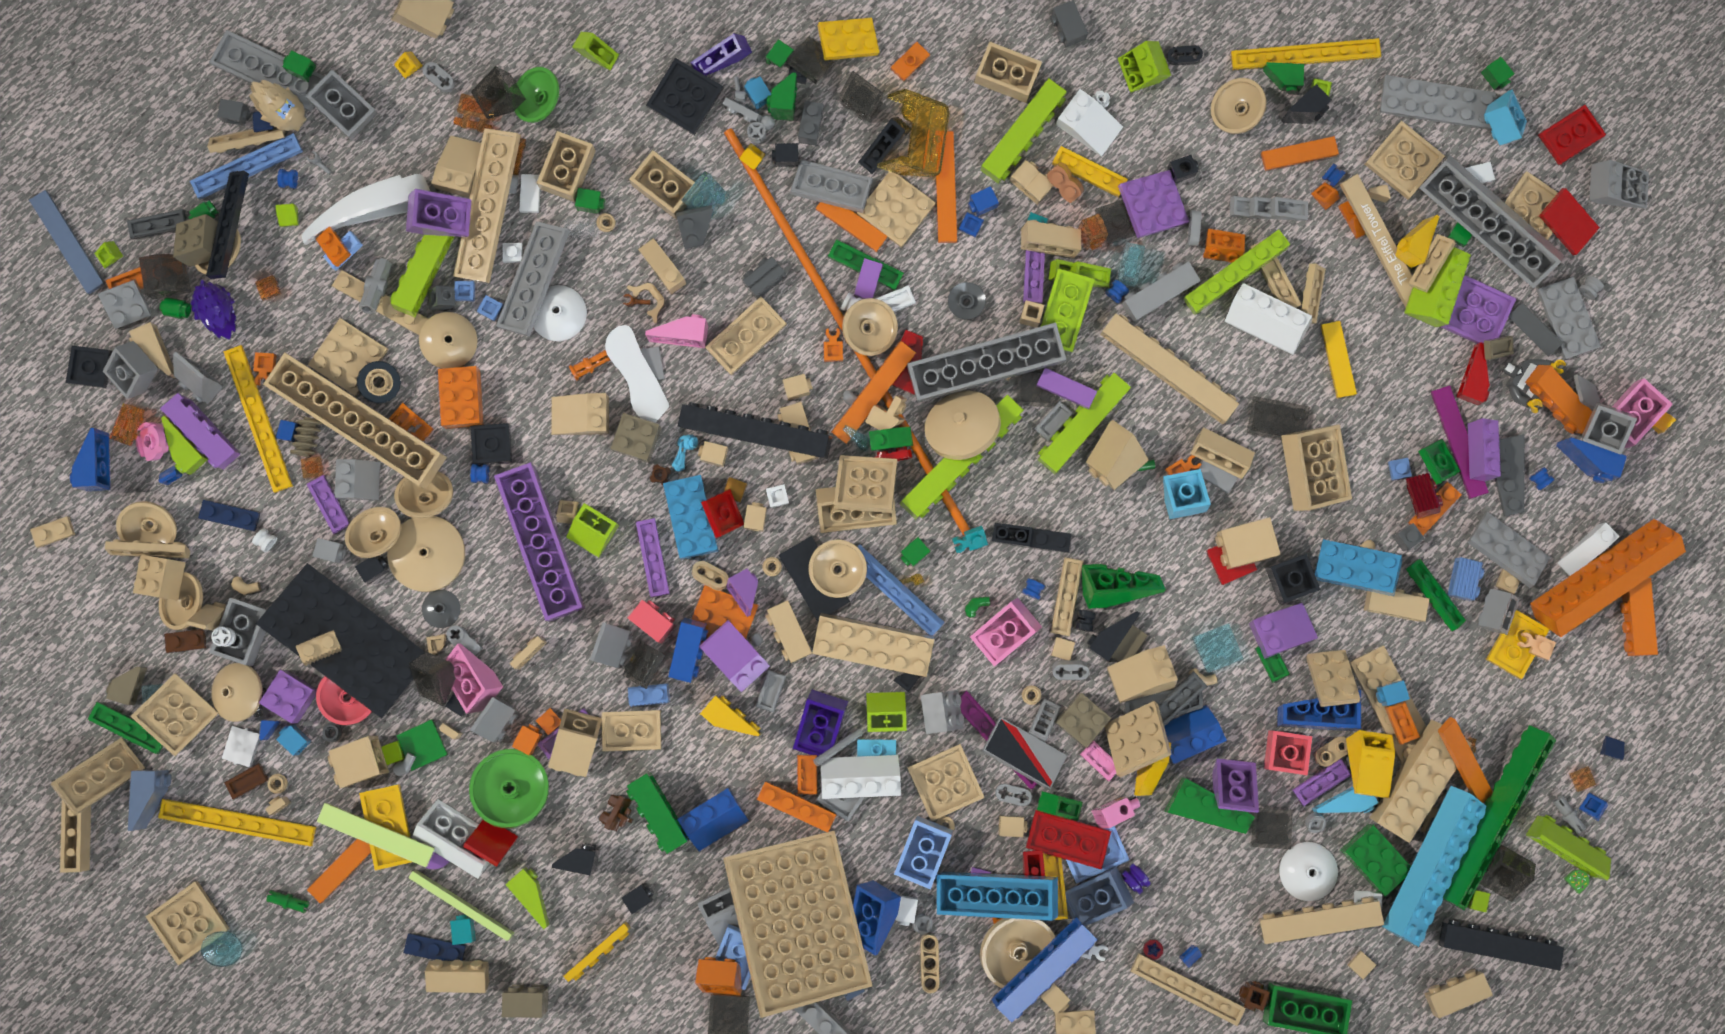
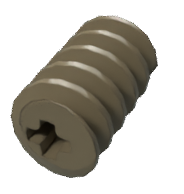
M300 416L303 420H298L297 423L302 427H296L295 429L300 434L294 435L298 442H292V446L297 449L290 450V453L311 458L309 455L316 454L315 451L311 450V447H317L313 440L319 439L315 432H321L316 425H322L323 423L317 419Z

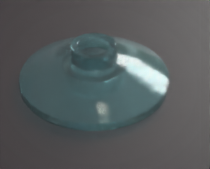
M224 931L215 932L204 939L201 945V954L205 961L213 966H230L241 957L242 943L232 933Z

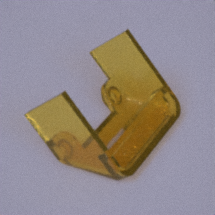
M908 89L888 94L887 98L902 103V115L907 121L912 122L908 156H900L896 159L878 163L877 167L903 176L933 177L939 175L942 168L949 120L948 106Z

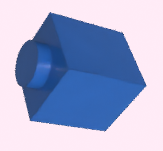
M991 186L970 195V202H968L971 212H975L977 217L998 208L999 205Z

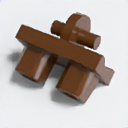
M610 796L608 804L614 807L611 814L603 811L599 817V820L605 825L604 828L617 832L619 826L623 828L626 821L629 823L633 822L634 819L629 817L632 811L629 808L632 802L631 799L624 796Z

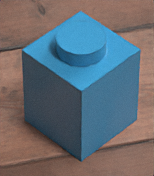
M760 76L749 79L746 85H744L746 94L756 110L767 104L768 95L771 96V93Z
M1404 680L1376 687L1378 691L1376 692V697L1382 706H1390L1410 699Z
M296 725L285 726L279 732L280 736L276 739L293 756L299 755L311 742Z

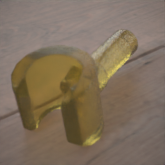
M915 574L899 581L902 584L913 581L914 585L917 586L923 583L924 579L921 574Z

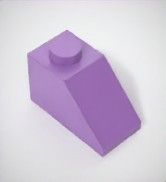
M748 568L728 578L726 588L747 617L751 615L758 585L757 577L754 573H750Z

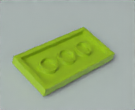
M1058 268L1041 327L1056 323L1063 349L1073 352L1095 278Z

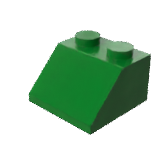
M792 72L772 89L771 96L768 95L767 97L768 113H771V116L776 120L794 121L797 93L796 73Z

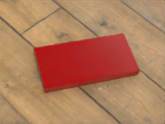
M1035 810L1025 848L1034 851L1043 850L1044 854L1102 870L1111 831Z

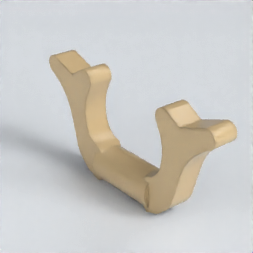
M645 283L638 287L627 286V289L633 292L635 298L643 290H648L657 301V306L655 309L648 311L647 314L652 316L654 323H657L658 314L665 305L664 297L651 283Z

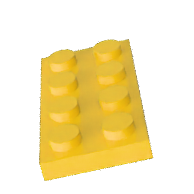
M400 784L359 793L364 819L410 837ZM370 844L375 870L412 862Z

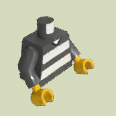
M1527 359L1520 362L1517 367L1507 362L1502 372L1510 376L1506 386L1509 388V393L1514 402L1526 408L1531 407L1533 413H1538V408L1534 406L1543 407L1542 401L1529 390L1530 387L1525 381L1538 365H1551L1557 373L1562 374L1564 370L1557 367L1559 365L1566 366L1564 360H1556L1554 362L1544 359Z

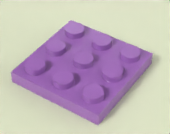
M1170 170L1121 183L1118 186L1137 238L1189 223Z
M1464 275L1449 324L1440 327L1476 344L1498 338L1501 335L1516 298Z

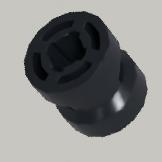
M1078 609V619L1075 622L1074 629L1093 632L1094 626L1092 623L1096 618V613Z

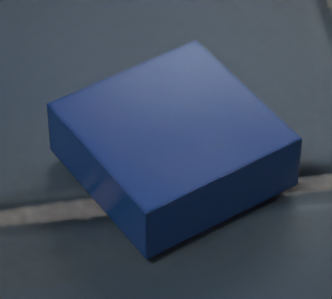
M967 212L959 230L976 238L984 220Z

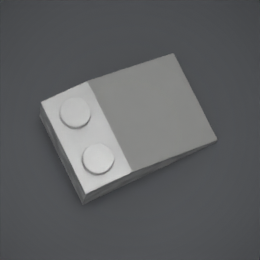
M178 352L173 354L174 377L179 380L178 385L186 391L190 389L193 392L192 397L200 403L202 401L209 403L224 386L195 361Z
M603 622L590 660L620 669V666H624L627 659L625 654L626 648L631 647L634 636H631L632 632Z

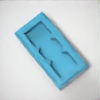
M857 739V757L896 755V740Z

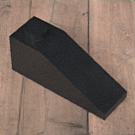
M899 117L891 118L858 163L873 174L902 143L912 128Z
M1138 611L1133 612L1096 635L1092 634L1087 641L1089 645L1087 649L1105 662H1108L1140 613Z

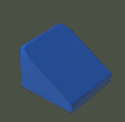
M280 420L276 439L295 442L294 435H297L295 429L299 427V424Z
M173 465L160 473L158 481L161 484L169 485L181 478L182 473Z
M261 720L259 739L268 740L281 721Z
M1588 793L1579 809L1596 821H1599L1608 807V803Z
M1191 945L1180 956V959L1189 968L1202 956V953L1195 945Z

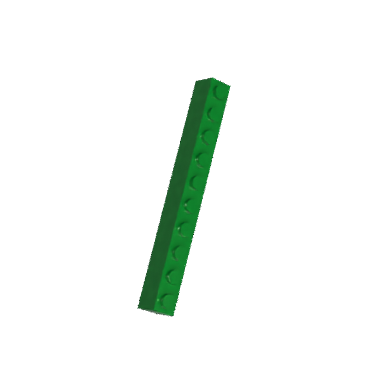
M1531 725L1522 733L1521 741L1514 748L1510 762L1504 766L1503 775L1495 783L1491 797L1485 802L1487 806L1485 815L1480 819L1476 834L1472 836L1468 844V850L1460 860L1459 869L1454 873L1451 885L1444 893L1443 900L1465 911L1556 742V739L1551 734Z

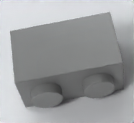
M1490 589L1489 594L1485 597V605L1479 615L1478 625L1485 630L1508 635L1519 598L1512 593Z

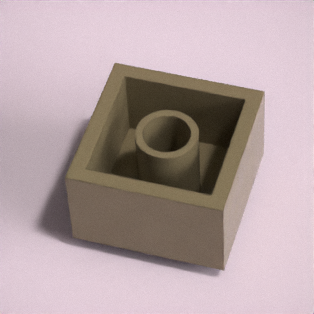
M204 214L177 223L173 258L189 267L209 261L218 221Z
M623 413L610 449L613 452L650 463L661 426Z
M1079 693L1054 723L1082 747L1087 748L1110 721L1111 717L1084 694Z
M522 983L512 984L511 987H508L502 993V1017L542 1018L548 1012L549 987H544V984H532V987H524Z

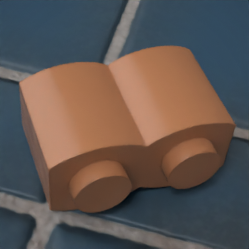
M1059 162L1047 173L1050 183L1059 188L1061 196L1067 202L1072 203L1083 193L1084 187L1082 183L1072 176L1066 164Z

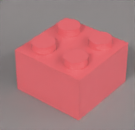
M641 600L628 619L655 641L662 644L676 625L673 623L675 619L665 612L662 614L658 612L660 607L652 601L648 600L646 602Z
M1268 730L1264 769L1308 776L1312 736Z

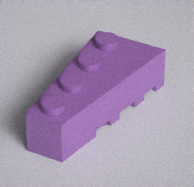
M177 393L160 408L170 418L172 423L179 427L183 435L196 445L195 448L209 458L207 461L214 468L218 467L224 470L240 455L238 450L190 398Z

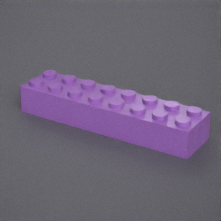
M530 462L495 475L497 486L545 621L550 622L586 609L535 465Z

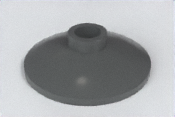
M971 282L957 284L952 288L948 296L950 311L956 317L964 320L974 319L979 316L986 304L983 290ZM968 299L970 304L964 305L963 300Z
M436 590L431 592L423 601L422 614L429 625L436 628H446L458 619L460 603L458 598L450 591ZM439 605L443 607L441 612L437 611V606Z

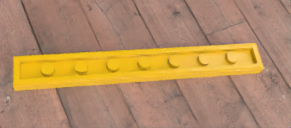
M1379 38L1231 51L1233 70L1263 68L1267 62L1314 64L1381 57Z
M239 345L223 351L273 492L277 493L293 487L257 385H255V378L243 346Z
M162 799L158 815L160 819L310 847L313 846L316 832L315 826L170 799Z

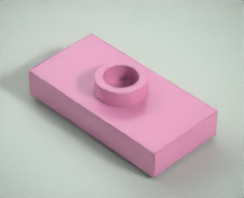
M1093 740L1080 755L1107 781H1110L1116 774L1113 758Z

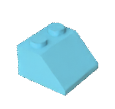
M1513 89L1489 104L1484 114L1486 123L1490 124L1492 128L1493 139L1497 140L1499 145L1522 138L1527 120Z
M1201 469L1163 476L1164 499L1169 519L1207 512L1211 503Z

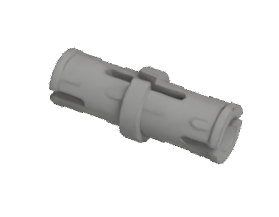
M1558 796L1559 800L1554 799L1552 801L1553 804L1563 815L1561 816L1562 819L1569 823L1574 833H1581L1580 829L1584 831L1586 826L1576 815L1577 811L1571 808L1564 796Z

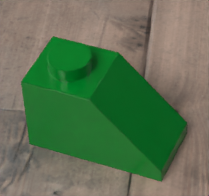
M1267 62L1263 67V72L1281 91H1286L1288 94H1296L1304 86V64Z
M911 427L869 432L871 451L913 446Z
M1042 791L1037 810L1078 821L1083 802Z

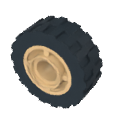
M383 361L368 363L360 370L357 376V387L360 394L373 403L388 402L400 390V375L391 364ZM382 377L384 385L381 388L375 387L373 384L374 378Z

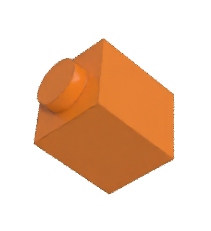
M529 724V726L523 725L512 747L527 755H532L543 735L539 732L540 728Z

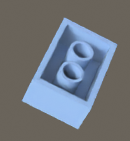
M917 816L894 875L931 890L954 830Z

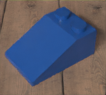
M90 428L72 466L70 483L73 488L87 492L110 490L109 433L96 428Z
M1572 437L1557 442L1556 446L1587 476L1592 477L1594 482L1604 483L1621 477L1626 455L1618 454Z
M874 880L857 885L853 908L863 948L873 955H878L898 915L901 896Z

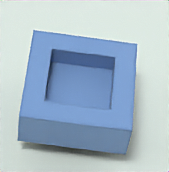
M455 281V301H475V282Z
M485 295L477 313L495 322L504 305Z
M1408 458L1388 462L1392 480L1412 477Z

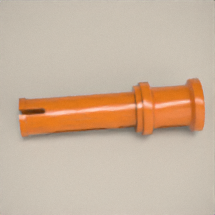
M603 350L589 359L588 357L583 358V361L568 367L576 381H578L579 377L587 373H593L595 371L594 368L610 361L606 350Z

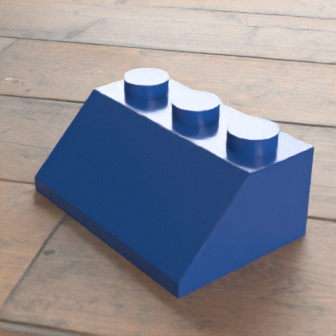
M1207 705L1175 718L1164 726L1168 742H1171L1170 750L1172 755L1169 757L1170 764H1176L1227 741L1219 722Z
M730 788L725 789L677 819L698 851H701L749 821Z

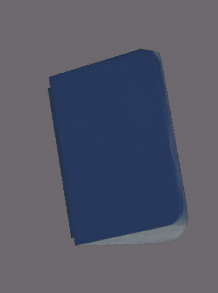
M259 111L253 112L254 132L273 130L274 126H271L269 122L261 120L262 115Z
M1605 736L1600 754L1623 761L1625 742Z

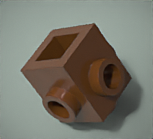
M1253 980L1252 984L1246 982L1245 986H1241L1239 997L1240 1001L1244 1003L1245 1008L1252 1011L1256 1009L1263 1011L1264 1007L1268 1004L1270 992L1264 989V984ZM1254 991L1255 997L1251 998L1252 993Z

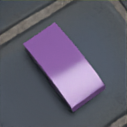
M864 258L854 293L855 296L865 299L874 297L883 264Z

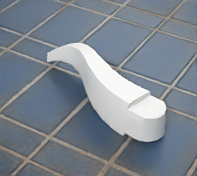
M414 174L402 178L401 175L350 193L321 214L303 232L301 236L303 243L307 245L316 240L315 238L329 226L336 230L349 225L406 213L408 210L409 194L414 189L430 191L424 176Z

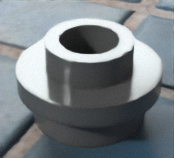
M328 723L322 731L324 739L328 742L338 741L343 733L341 726L335 723ZM331 729H335L336 734L334 736L330 735Z

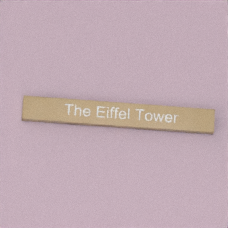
M1356 174L1339 185L1406 308L1413 289L1409 285L1412 275L1407 265L1395 256L1397 247L1359 175Z

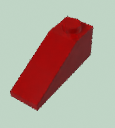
M1482 342L1474 345L1456 398L1475 405L1486 402L1490 393L1488 391L1490 384L1487 362L1485 360L1484 343Z

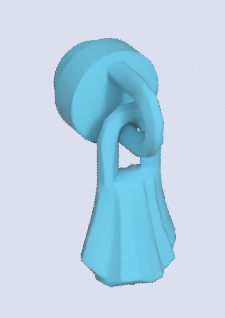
M683 435L678 439L679 450L672 463V467L677 472L685 470L686 449L693 450L698 446V438L694 435Z

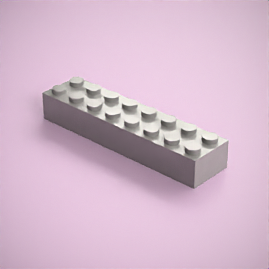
M1451 155L1419 187L1532 288H1535L1553 271L1565 256Z
M1053 323L907 363V368L916 401L919 403L1061 364L1066 361V356L1057 324Z

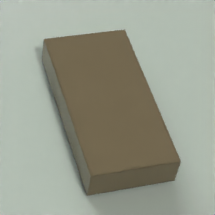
M1513 336L1485 340V360L1513 355Z
M1132 625L1112 655V658L1120 662L1134 656L1148 635Z

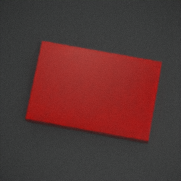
M1583 105L1538 134V136L1557 164L1561 165L1606 136V133L1587 106Z
M1562 188L1539 215L1572 255H1577L1600 228L1566 188Z

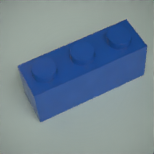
M684 618L681 621L668 677L689 683L692 682L694 677H698L700 667L697 664L698 660L702 659L704 653L699 646L707 639V623Z

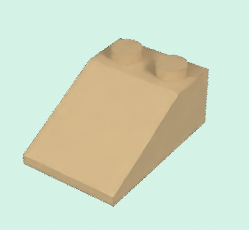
M450 136L436 165L431 184L435 189L470 198L481 143Z
M586 393L552 397L551 435L609 434V396L607 393Z
M1165 645L1145 650L1107 667L1119 703L1175 689L1178 681Z

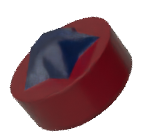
M1155 939L1147 940L1143 945V953L1151 960L1159 959L1163 954V946Z

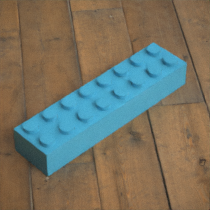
M1450 786L1384 921V925H1382L1383 928L1397 937L1418 947L1425 939L1426 931L1434 920L1437 908L1442 904L1444 893L1450 887L1454 873L1459 869L1460 860L1463 854L1467 852L1472 836L1476 834L1480 819L1485 815L1487 806L1475 796Z

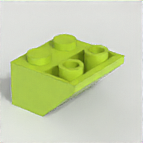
M1145 41L1118 58L1130 92L1158 84L1172 76L1159 41Z
M584 503L573 519L566 538L599 558L620 525Z
M905 692L866 693L867 732L907 731Z

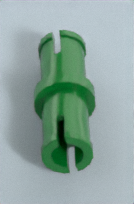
M274 890L269 891L266 899L268 903L280 905L286 910H296L303 914L306 912L304 908L308 909L309 901L295 898L289 893L285 895Z

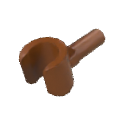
M625 294L624 297L631 298V301L623 304L628 307H632L634 304L650 305L651 300L636 299L630 294Z

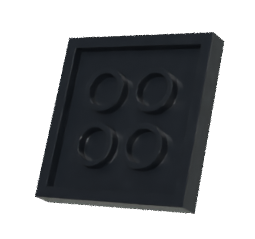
M675 58L646 106L695 136L724 87Z

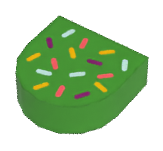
M1578 869L1571 871L1564 878L1578 894L1589 884L1587 873Z

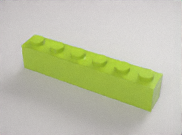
M1048 78L982 164L980 171L996 183H999L1001 180L1005 181L1011 173L1009 169L1012 165L1016 167L1022 159L1021 153L1023 151L1027 152L1032 146L1033 142L1031 140L1034 136L1039 137L1043 132L1044 128L1042 126L1046 121L1049 123L1055 116L1054 110L1057 107L1061 108L1066 101L1064 97L1067 91Z
M1278 229L1186 295L1184 302L1194 315L1198 314L1286 251L1290 243Z
M424 235L422 240L417 243L414 257L409 259L407 263L408 269L405 275L403 274L400 277L399 287L397 291L392 293L390 298L391 305L395 310L414 318L416 317L455 236Z
M1113 373L1111 376L1107 374L1100 382L1102 386L1099 390H1096L1097 394L1090 408L1086 409L1079 406L1075 410L1078 414L1073 419L1069 417L1063 424L1065 429L1061 433L1057 431L1050 439L1053 441L1049 447L1045 445L1039 451L1040 457L1038 461L1054 475L1131 388L1117 374Z

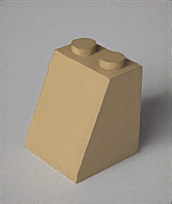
M400 0L391 20L436 39L439 35H443L447 27L444 23L447 18H451L454 12L452 8L454 2L451 0Z
M1112 420L1109 422L1086 463L1090 468L1088 471L1093 478L1096 479L1098 477L1105 487L1108 485L1115 490L1149 459L1134 434Z
M1270 517L1216 533V544L1218 548H1222L1223 555L1220 556L1221 563L1227 567V570L1269 560L1281 555Z
M564 708L548 768L572 773L575 776L586 777L602 718Z
M367 736L328 751L329 764L335 771L334 781L340 788L389 773L378 736Z

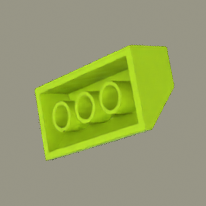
M1453 247L1428 292L1426 293L1413 287L1404 314L1433 327L1448 325L1471 254Z
M1537 815L1526 836L1578 869L1586 872L1591 877L1609 880L1611 858L1605 855L1606 851L1597 846L1593 848L1589 845V841L1581 836L1577 838L1568 827L1563 825L1560 827L1555 824L1556 820L1552 817Z

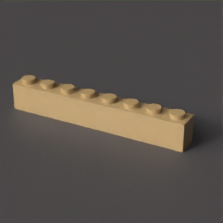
M1115 314L1100 334L1222 425L1239 405L1233 395L1225 394L1221 391V387L1215 382L1210 383L1205 379L1206 376L1200 371L1195 372L1190 368L1188 362L1176 358L1173 351L1161 347L1158 340L1146 336L1140 327L1131 325L1125 316Z

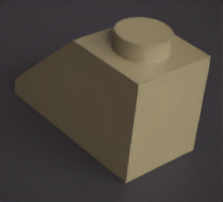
M137 666L113 679L107 687L106 699L126 705H135L147 668Z

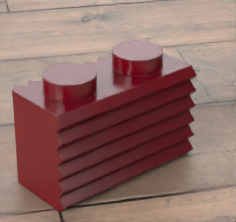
M1429 473L1407 478L1406 487L1417 519L1440 513L1443 501L1440 495H1436L1435 489H1437V485L1433 478H1430Z

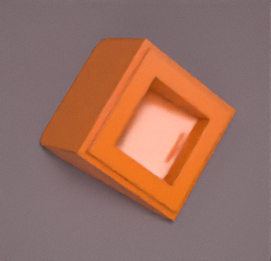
M1326 182L1311 193L1325 210L1340 199L1338 191Z

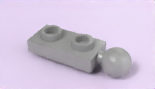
M727 97L723 102V105L727 106V111L735 115L737 112L743 114V119L748 122H760L765 126L766 130H771L775 125V120L771 115L762 116Z

